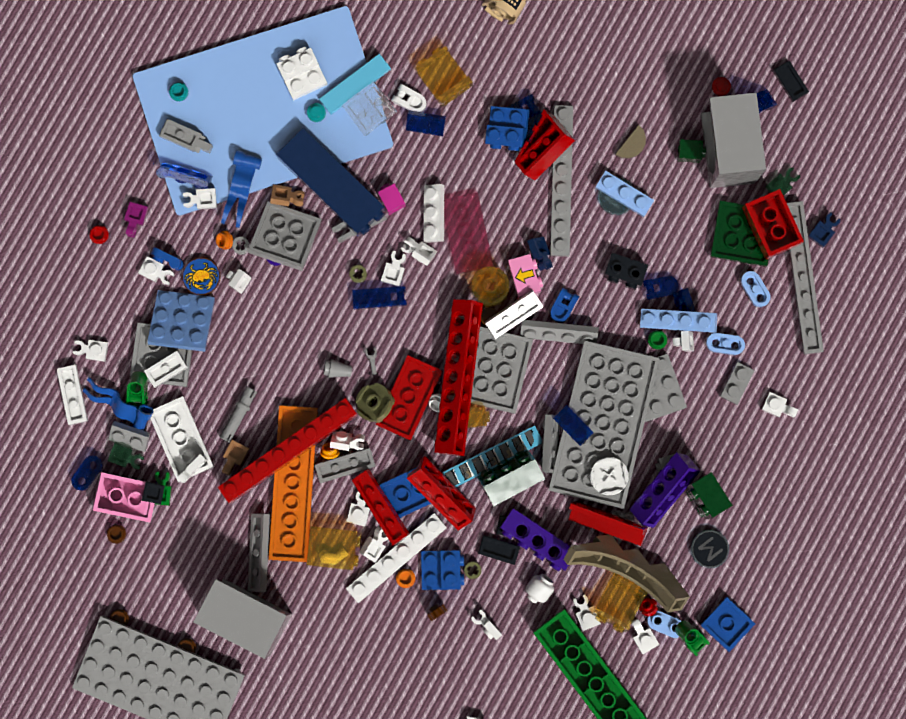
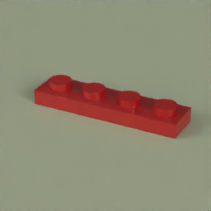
M369 469L365 470L355 477L352 482L392 546L410 535Z

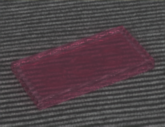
M478 192L444 199V220L456 275L494 267Z

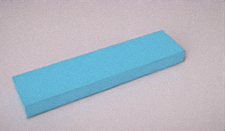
M378 54L319 100L330 115H332L388 73L391 68L383 57Z

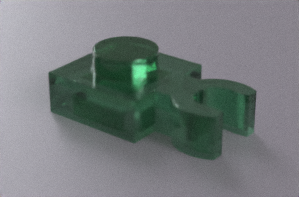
M791 167L785 173V177L780 173L765 187L770 193L780 189L784 196L793 188L790 183L797 182L800 175L792 178L790 172L794 168Z
M115 442L107 461L125 468L127 463H130L134 469H140L141 465L136 464L135 460H143L144 456L139 453L133 455L131 454L133 448Z

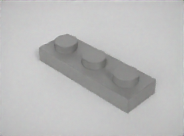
M545 414L543 421L544 438L542 440L543 457L540 462L543 473L553 474L558 453L560 416Z
M370 448L315 465L320 484L376 467Z

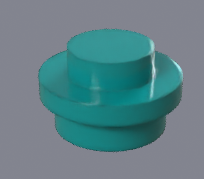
M177 82L170 87L169 94L174 101L180 102L187 98L188 88L185 84Z
M314 103L308 107L307 116L312 122H321L326 116V110L323 105Z

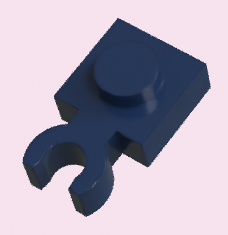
M829 213L825 217V224L819 221L808 235L812 241L824 248L835 233L831 228L836 227L841 219H837L835 223H832L830 217L833 213Z
M538 237L528 240L529 250L533 259L537 258L539 270L552 268V262L548 258L550 252L545 238Z

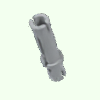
M246 386L239 402H236L235 405L237 406L219 438L229 443L231 442L244 415L250 410L249 406L257 394L256 391Z

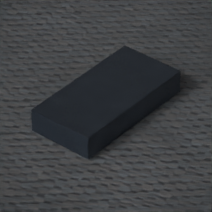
M790 60L772 71L792 103L809 93Z
M483 535L478 554L515 565L520 546Z

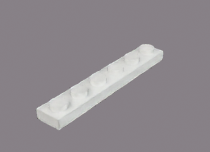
M434 513L346 588L357 603H360L447 527Z

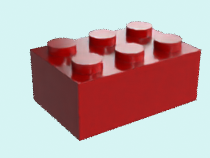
M780 189L746 203L742 207L765 260L797 247L804 242Z

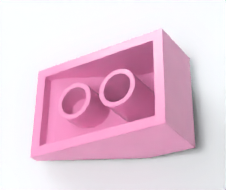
M100 472L92 510L151 522L155 503L141 501L145 481Z

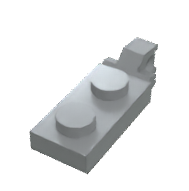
M169 119L166 120L159 134V137L192 152L199 153L202 150L211 153L213 148L212 144L205 142L206 137L202 136L201 133Z

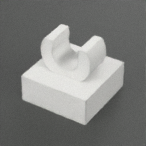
M238 269L236 274L229 271L226 275L230 279L228 285L240 294H242L251 280V277Z
M681 331V338H673V346H682V351L686 352L694 351L693 332Z

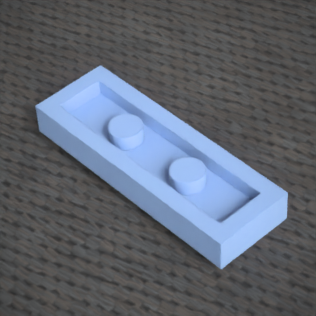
M607 171L604 172L595 187L642 217L646 215L654 202L652 198Z

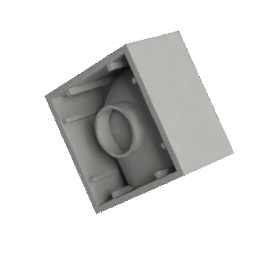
M757 93L710 97V112L701 113L710 188L755 184L766 170Z
M215 579L193 623L265 659L272 655L292 613L225 579L222 582Z

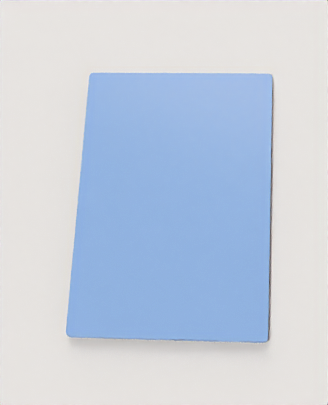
M347 6L133 74V80L174 209L178 216L198 210L197 204H194L191 208L183 206V203L191 201L190 197H183V193L186 192L196 195V189L215 188L217 204L227 201L236 165H233L236 150L243 151L244 154L262 158L260 169H255L249 194L271 187L273 184L278 185L296 179L297 177L278 160L276 154L302 128L340 164L393 147V141L374 83L332 115L325 108L326 116L321 122H312L307 116V109L311 104L319 103L323 105L319 100L322 96L367 63L350 10ZM302 47L311 48L328 85L293 101L276 63L279 62V58L285 55L290 57L296 55V51ZM177 82L185 84L188 88L187 98L180 102L174 101L169 94L170 87ZM169 119L201 133L202 136L206 137L205 142L212 144L211 153L202 150L199 153L192 152L159 137L166 120Z

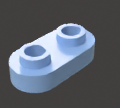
M746 272L741 277L742 288L754 306H766L770 301L769 291L756 272ZM747 279H752L753 284L749 285ZM757 295H762L763 300L758 301Z
M713 333L707 338L706 346L714 353L738 355L743 352L745 342L740 336ZM713 340H717L719 342V345L717 347L713 346ZM733 342L737 343V349H733L731 347V344Z
M657 611L653 616L647 617V624L651 629L672 638H679L676 632H673L672 626L677 625L681 620ZM656 617H659L661 619V622L658 625L654 623V619Z

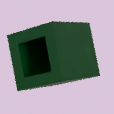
M680 139L677 162L700 163L702 158H705L706 146H703V141Z

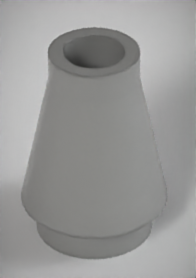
M330 359V361L325 360L323 375L328 376V378L351 377L352 366Z

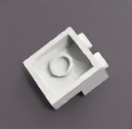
M302 47L296 51V55L291 57L285 55L279 58V62L276 63L293 101L328 85L311 48Z

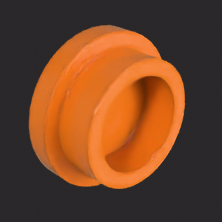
M225 230L217 234L216 244L219 248L227 250L232 247L233 237L229 231Z
M410 569L400 570L396 575L397 584L402 588L411 587L415 582L413 571Z

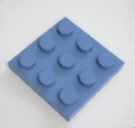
M158 290L148 336V345L205 352L215 297Z

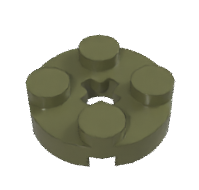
M374 383L371 386L367 385L360 390L356 397L357 413L361 418L369 422L380 423L390 413L395 402L394 397L388 388L379 383ZM372 400H377V404L375 406H373V404L371 403Z

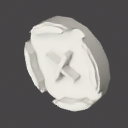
M605 457L593 465L590 472V480L593 487L599 493L615 495L626 487L629 481V472L621 460L614 457Z

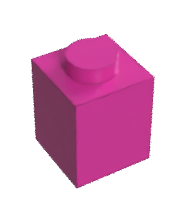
M388 183L380 188L378 196L389 215L406 207L395 183L392 185Z

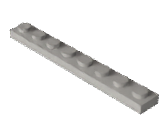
M554 105V116L573 137V106ZM572 144L553 162L550 256H570Z
M803 201L787 203L804 240L801 245L789 250L803 355L822 353L824 350Z

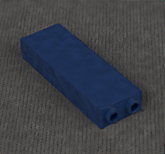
M304 128L276 154L278 160L358 237L361 234L363 236L367 234L371 229L370 225L374 221H380L385 215V207Z

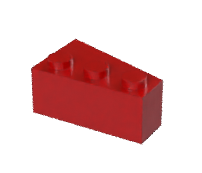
M545 109L541 113L543 116L539 123L533 127L532 130L534 132L529 141L525 142L514 161L524 175L533 180H536L575 141L559 120Z

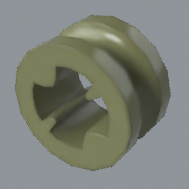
M361 265L353 266L350 270L351 280L355 283L364 282L367 277L366 269ZM355 270L363 271L361 279L353 277Z
M470 562L465 566L464 573L468 578L476 579L481 574V567L476 562ZM476 565L478 567L476 569L478 574L470 576L467 568Z

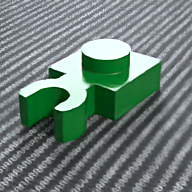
M156 472L155 479L158 482L157 484L165 485L161 505L170 506L172 487L166 486L170 480V473L166 472V478L161 480L159 477L160 472Z

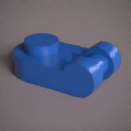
M153 247L150 253L153 255L152 259L163 263L165 260L169 262L171 268L177 271L184 268L182 260Z
M564 287L550 311L552 320L557 323H563L568 319L580 297L577 294L573 295L567 292L568 290ZM563 298L570 301L568 306L561 303Z

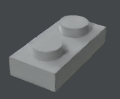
M737 362L720 397L738 405L755 370Z
M114 421L111 426L109 440L145 452L151 433Z

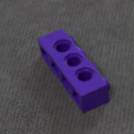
M676 452L666 466L659 471L653 482L646 487L643 494L636 499L630 511L641 525L654 528L699 474L700 469L688 455Z
M512 508L500 526L503 530L501 534L510 540L514 537L519 541L517 543L525 550L528 548L535 551L534 556L542 561L547 559L551 562L549 566L558 572L561 569L565 571L569 565L563 559L571 546ZM524 525L527 531L524 536H519L516 533L517 526ZM537 535L543 540L542 545L539 547L534 546L532 543L533 537ZM552 546L557 547L559 550L558 555L554 558L548 553L549 548Z

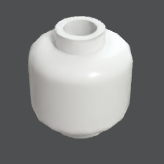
M545 574L534 575L526 586L528 599L533 603L546 602L554 592L553 580Z

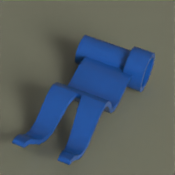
M236 150L233 165H236V169L224 208L222 224H225L233 204L239 198L236 227L240 228L255 169H260L262 158L244 154L243 151Z
M88 377L87 381L97 393L111 396L97 397L84 388L83 392L91 401L109 404L112 407L113 413L118 418L128 420L134 424V428L144 431L148 420L151 419L154 412L150 406L143 404L138 408L124 403L117 390L99 387Z

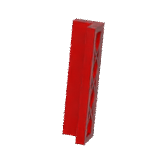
M425 456L421 458L418 468L407 475V479L459 531L473 521L476 508Z
M578 501L570 504L569 509H571L568 520L639 546L643 544L648 529L647 526Z

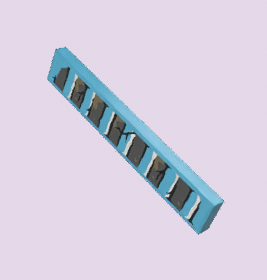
M533 426L442 472V474L455 487H458L479 476L483 470L495 468L500 461L510 460L515 457L514 455L517 452L530 450L542 444V438L536 427Z

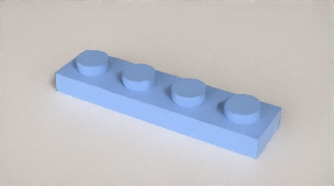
M643 308L641 309L640 328L715 333L717 332L718 313Z

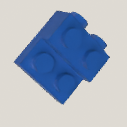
M491 106L490 122L487 125L485 144H490V148L501 149L502 145L508 146V150L519 151L520 147H523L527 140L529 110Z
M460 550L421 551L422 590H460L461 586L464 585V574H460V566H464V554H460Z

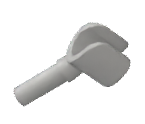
M374 347L375 353L373 355H368V350L366 349L365 354L370 361L372 375H377L375 358L377 357L376 348Z

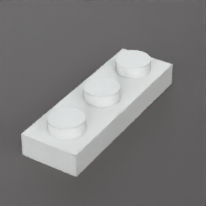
M443 184L424 185V242L426 243L444 242Z
M531 290L486 320L485 324L496 339L543 308V305L534 291Z
M77 365L58 368L57 373L68 425L87 422L88 417Z

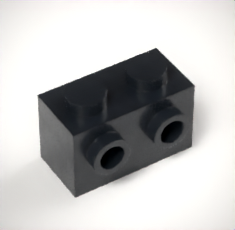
M612 253L604 277L607 278L608 282L614 284L621 282L626 284V288L632 290L640 289L648 264Z

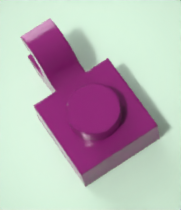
M129 202L124 218L126 222H129L125 233L128 237L135 238L137 226L144 225L149 210L147 206Z

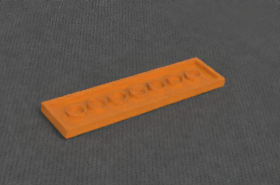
M279 406L276 446L318 417V408ZM316 445L274 473L269 560L308 562Z

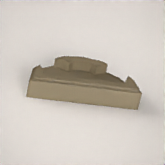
M640 125L637 126L615 154L622 159L637 157L642 152L646 144V136Z

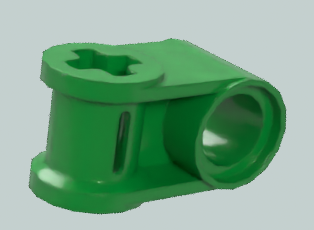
M136 371L131 374L127 385V404L134 406L147 405L148 378L145 373Z
M684 620L677 624L675 628L676 634L685 643L684 645L697 657L698 652L705 645H709L710 642L688 621Z

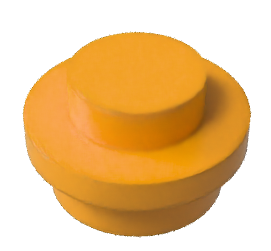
M326 443L322 446L320 455L327 460H332L339 456V449L330 448V443Z

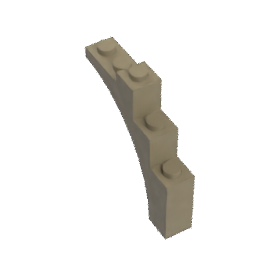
M612 535L596 536L593 539V543L571 545L563 559L567 565L595 566L625 577L648 592L667 613L682 610L690 598L664 563L650 565L638 549L623 551Z

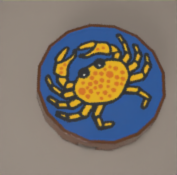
M207 258L191 260L182 272L184 286L195 295L206 296L211 294L220 283L221 274L218 266Z

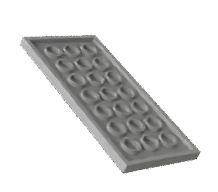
M584 341L549 491L624 509L660 358ZM605 457H614L621 460L629 472V481L626 487L615 495L599 493L593 487L590 480V472L593 465Z
M102 615L72 688L145 719H228L245 674Z

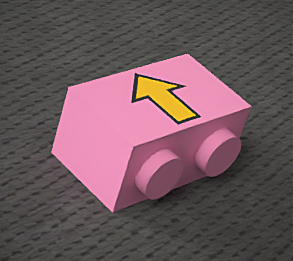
M530 254L508 260L518 299L531 290L535 294L540 293V288L543 287L541 277H537L535 269H538L536 260L531 258Z

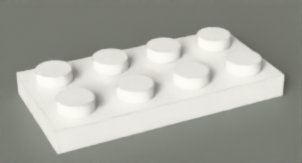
M183 396L153 409L151 421L178 482L181 481L177 477L189 465L187 462L195 454L197 456L199 454L203 455L208 461L191 477L214 467Z

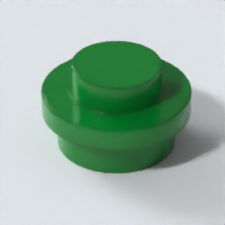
M653 331L648 337V343L653 349H662L667 344V336L662 331Z

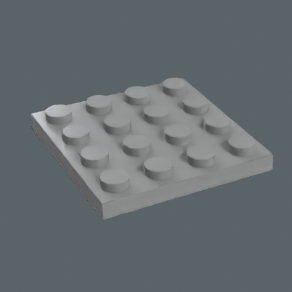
M480 327L471 404L516 414L533 339L504 333L495 339L488 328Z

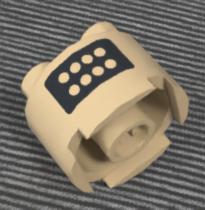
M484 0L482 6L486 5L485 11L502 22L503 19L509 20L507 24H514L526 5V0Z

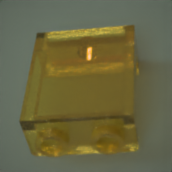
M446 46L435 49L431 57L428 59L423 58L416 64L415 72L442 108L473 86L470 77L465 75L448 52Z
M311 526L306 565L354 570V566L358 567L359 555L355 554L356 547H360L361 536H358L357 531Z
M613 572L592 615L596 616L595 619L603 624L607 622L613 625L612 628L617 632H627L631 627L630 625L641 602L648 592L634 582Z

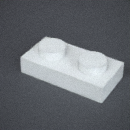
M176 351L144 372L153 387L156 388L188 367L179 352Z

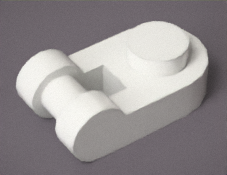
M400 84L396 96H393L391 101L412 113H422L426 108L424 96ZM405 95L410 96L407 101L403 100Z

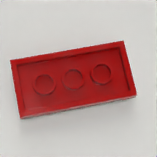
M407 355L391 390L395 400L394 405L383 421L376 423V425L411 441L443 371Z

